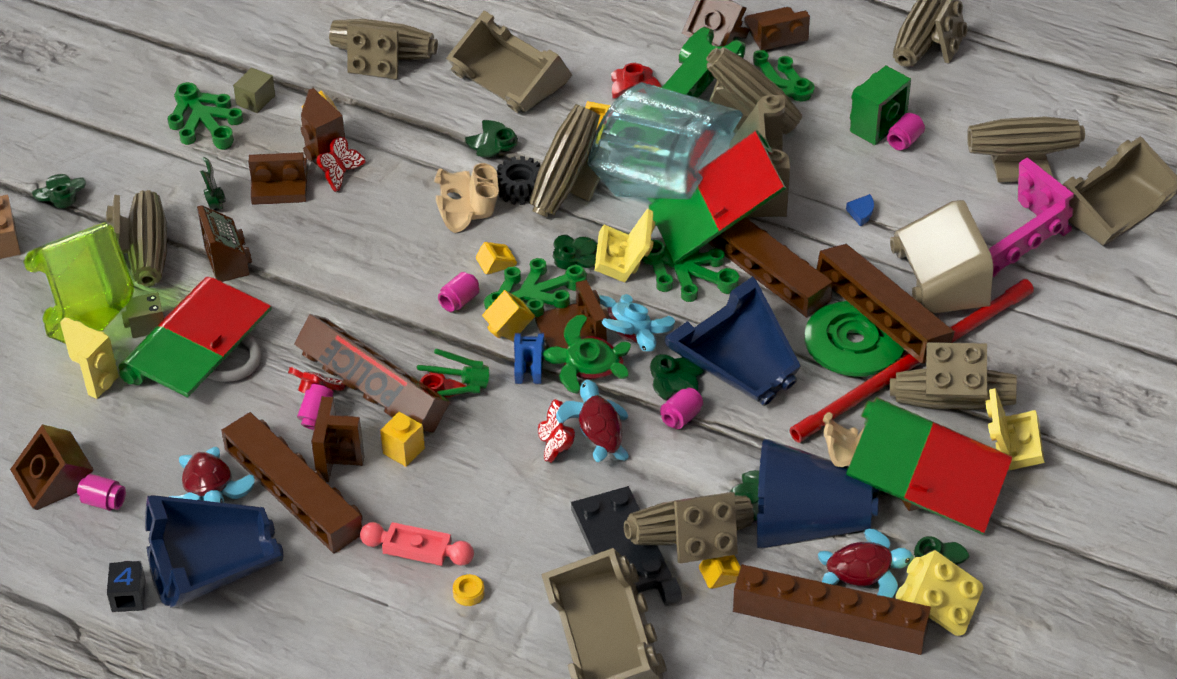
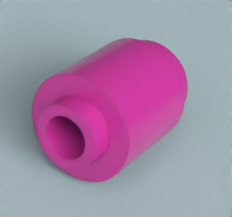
M905 113L889 129L887 141L890 146L896 150L909 148L924 133L925 125L923 120L916 114Z
M460 272L441 288L438 294V301L449 312L460 310L479 294V282L474 275Z
M311 384L310 390H306L297 418L302 421L301 425L303 427L314 430L321 397H332L333 390L318 384Z
M693 388L681 389L661 406L660 412L663 422L675 429L682 428L701 411L703 406L702 396Z
M89 474L79 482L77 494L80 496L81 503L111 511L112 509L118 510L123 505L126 489L118 481Z

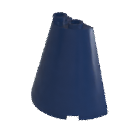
M753 276L731 291L727 305L695 327L687 321L665 337V344L671 351L755 401L760 402L762 406L768 405L776 397V393L779 390L787 391L798 380L795 374L801 365L757 280Z
M764 439L759 468L757 548H768L871 529L872 516L878 517V498H873V493H879V489L845 475L849 466L837 467L834 466L830 459L770 439Z
M156 495L147 496L145 531H150L148 538L150 546L146 547L155 589L165 606L170 605V608L181 606L276 562L283 561L282 545L277 543L276 538L272 539L275 534L274 523L271 519H268L264 507Z

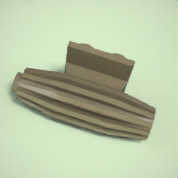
M917 0L898 32L893 49L895 62L901 66L912 67L931 48L933 42L941 45L944 62L950 63L954 54L958 52L959 45L963 37H966L968 31L967 23L964 22L962 15V2L959 0Z
M369 19L333 20L329 31V43L332 46L347 50V73L397 79L398 60L430 59L432 54L437 53L438 40L434 39L433 33L399 23Z
M725 47L721 49L715 48L709 53L706 58L708 61L707 69L716 78L717 82L707 109L714 116L718 117L736 133L762 97L771 94L785 95L783 134L786 135L796 128L802 119L801 112L783 90L752 63Z
M575 104L557 130L538 171L529 203L534 206L533 212L546 218L549 213L555 215L569 193L590 202L613 153L593 144L600 118L599 114Z
M1047 116L998 119L968 126L967 130L969 152L991 155L998 182L1018 181L1019 162L1025 158H1029L1052 176L1046 154L1077 148L1080 146V142L1085 140V128L1079 124L1078 120Z
M142 190L140 193H136L133 197L129 217L126 218L120 215V195H114L113 205H107L106 222H109L107 226L104 225L102 242H107V245L103 246L102 261L107 262V273L113 274L117 255L128 253L133 278L137 281V284L143 286L158 284L162 278L167 256V222L161 198L156 192H151V190Z
M927 343L925 369L897 372L896 378H890V396H896V402L931 409L980 410L986 409V400H990L989 390L996 388L1002 406L1016 404L1017 376L1015 374L987 370V343Z
M734 492L663 502L630 513L628 519L624 522V533L626 538L630 539L635 545L677 544V560L680 564L738 554L737 531L752 525L754 521L753 506L747 496H735Z

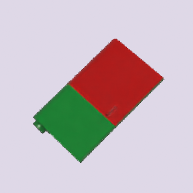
M758 130L748 135L649 205V209L653 211L655 226L658 227L675 264L687 258L786 189L769 156L772 153L771 147Z
M205 277L119 364V375L124 382L134 385H140L148 377L188 398L272 310V307L215 278Z
M878 397L873 402L868 400L861 414V417L865 418V427L845 475L983 535L1011 464L1012 456Z

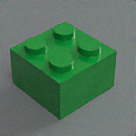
M885 65L878 72H874L863 84L858 85L851 95L850 132L873 145L878 144L889 134V129L905 113H908L911 78Z

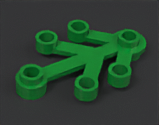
M764 50L754 52L753 64L758 66L764 75L779 88H782L788 97H792L800 102L811 98L815 86L810 80L800 78L793 68V59L791 57L782 56L778 59L777 69L786 75L787 80L780 78L768 62V52Z
M190 82L178 85L174 94L177 105L167 119L170 129H181L179 131L181 143L190 145L196 141L195 130L201 120L210 131L212 142L218 149L225 150L230 148L234 141L232 129L228 126H219L213 119V117L226 118L230 125H239L243 122L242 111L239 108L230 109V96L227 94L202 93L195 84ZM200 102L213 103L216 107L204 106ZM189 106L193 111L184 127L183 115Z
M652 240L653 248L650 254L642 258L644 263L652 265L656 274V288L661 292H668L673 288V277L667 274L664 264L673 267L681 285V298L686 302H693L698 297V287L692 283L689 274L717 284V288L724 294H730L733 289L739 286V274L736 270L725 268L717 273L699 266L705 263L712 267L722 266L724 264V252L721 249L714 248L709 250V252L700 254V249H698L678 264H675L667 247L659 240Z
M535 258L530 261V273L520 290L512 293L514 285L521 282V271L517 267L506 268L504 270L503 284L498 291L486 296L484 307L487 310L500 294L506 290L521 300H529L525 305L535 317H540L544 314V303L554 305L557 308H566L570 305V294L568 291L557 290L553 294L545 292L562 286L576 291V282L587 280V273L583 267L572 265L567 268L564 275L538 283L541 276L546 274L547 265L544 259Z

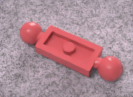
M376 522L365 524L360 531V538L365 545L376 547L383 543V554L440 566L443 565L446 556L450 557L451 561L459 566L469 564L474 557V550L471 544L466 541H457L451 545V534L394 522L391 523L388 531H384L383 527Z

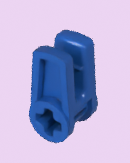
M515 333V384H522L524 382L526 362L529 361L533 362L531 365L533 383H542V363L545 349L544 333H538V336H521V333Z

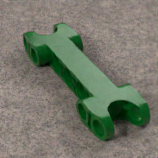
M707 27L700 28L687 40L680 50L678 60L682 65L643 110L640 111L630 107L619 118L610 135V147L621 150L633 143L644 144L641 158L655 161L660 160L674 145L678 137L679 130L675 126L676 123L715 79L707 69L708 61L706 58L709 53L715 48L721 49L725 47L744 58L745 43L735 40L726 46H713L714 31Z

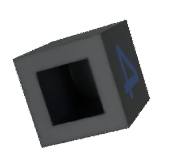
M141 561L109 563L107 596L112 612L144 610L146 579Z

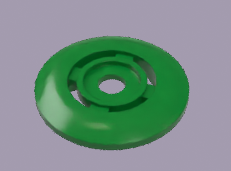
M848 301L836 302L819 309L811 316L805 327L804 340L809 354L821 366L842 375L871 376L878 374L900 360L905 350ZM850 333H859L864 339L861 342H851L846 336Z

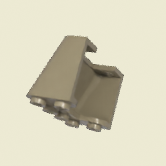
M1141 136L1132 142L1129 139L1123 142L1116 149L1118 154L1111 157L1106 162L1104 168L1098 166L1088 174L1086 180L1082 177L1075 179L1073 176L1063 183V186L1074 193V197L1069 200V206L1073 208V216L1068 219V222L1103 246L1109 244L1164 206L1177 194V175Z
M612 548L541 574L549 603L559 611L573 663L567 665L571 679H663L662 673L666 672L667 668L661 653L657 654L654 647V642L658 641L652 623L647 624L644 613L648 611V605L643 593L638 594L635 584L639 582L637 570L633 563L629 564L625 555L621 556Z

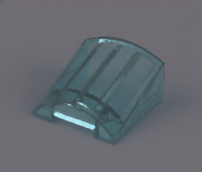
M640 82L620 95L603 116L596 130L587 164L617 197L690 199L703 179L697 171L718 137L730 136L743 114L737 109Z

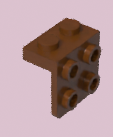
M783 7L747 15L744 18V23L750 29L749 32L760 50L773 49L809 40L810 15L806 10L794 13L792 8Z
M587 280L576 282V303L570 304L566 308L544 311L542 316L535 317V323L540 333H544V340L548 348L560 346L567 349L568 345L564 338V329L567 323L577 315H585L587 317V322L581 330V338L595 336L607 341V328L603 326L602 321L604 318L610 319L606 309L601 308L599 295L596 290L591 289Z

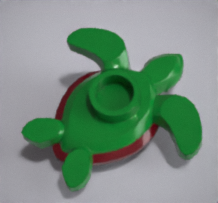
M577 315L567 323L564 329V338L568 345L567 349L554 346L543 352V357L548 363L564 364L560 371V380L564 387L572 393L580 392L577 377L595 380L614 374L620 379H626L629 375L626 366L623 365L622 356L628 354L631 344L624 341L613 347L609 342L599 337L585 336L581 338V330L587 322L585 315Z

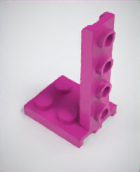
M1029 158L1019 162L1018 201L1024 208L1030 209L1037 216L989 248L993 261V277L1009 264L1017 262L1022 255L1031 249L1039 247L1050 236L1060 233L1064 237L1072 231V227L1068 225V219L1073 216V208L1069 206V200L1074 197V193Z

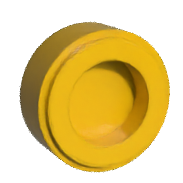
M466 574L454 581L453 597L460 605L473 606L480 603L484 598V583L478 576Z

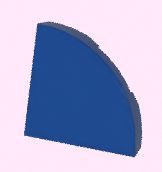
M870 194L846 203L847 212L859 226L866 224L873 213L874 200Z

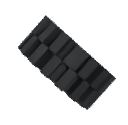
M516 156L511 157V162L507 159L504 160L503 165L499 164L497 166L498 170H496L499 188L498 196L500 198L503 197V201L506 203L510 200L513 205L516 204V201H520V205H525V201L530 203L540 163L538 161L534 163V159L530 157L528 160H525V156H520V160H516ZM523 179V180H526V181L516 182V181H514V180Z

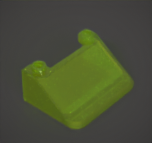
M105 222L36 247L29 251L23 260L27 271L46 273L56 305L53 308H47L43 314L47 337L64 344L66 342L60 322L65 317L73 321H79L96 331H103L129 303L133 296L134 284L112 225Z

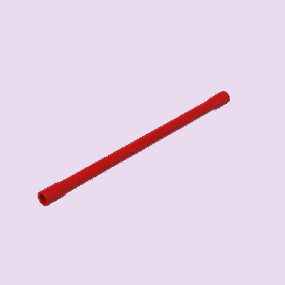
M1022 279L1005 290L1002 295L992 300L990 306L981 307L951 326L950 328L955 331L952 343L1009 306L1015 305L1034 292L1032 283L1028 279ZM909 353L817 413L809 415L790 427L789 431L792 438L798 443L804 441L825 425L823 418L826 413L830 412L833 414L832 420L890 384V378H896L897 372L910 371L921 363Z

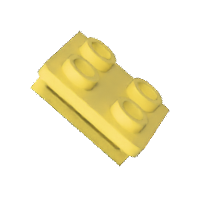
M647 209L630 234L606 225L602 226L598 236L595 271L624 283L631 273L635 274L642 258L644 256L647 257L653 248L651 234L655 228V221H653L652 210Z
M65 317L60 324L69 357L72 361L80 364L88 395L98 399L119 377L111 340L104 332L96 331L79 321H73Z
M996 388L990 389V400H986L988 416L993 419V422L988 423L989 433L992 441H998L995 443L996 449L1012 456L1008 470L1045 463L1039 417L1036 410L1006 416Z
M936 550L922 557L914 558L907 568L908 576L905 583L896 593V599L930 606V619L955 636L964 635L983 591V584Z

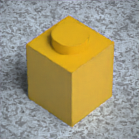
M506 290L500 294L482 315L489 323L487 326L488 330L499 339L503 336L511 341H514L515 333H521L535 317L520 298Z
M398 412L380 430L383 454L405 467L425 449L423 425L401 412Z

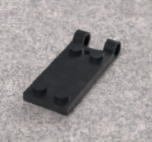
M629 486L571 502V511L591 555L614 548L621 556L625 555L629 564H634L638 576H641L639 582L635 583L638 593L657 588L665 606L682 600L678 581L675 577H672L658 546L635 545L625 536L624 522L628 519L630 513L640 510Z

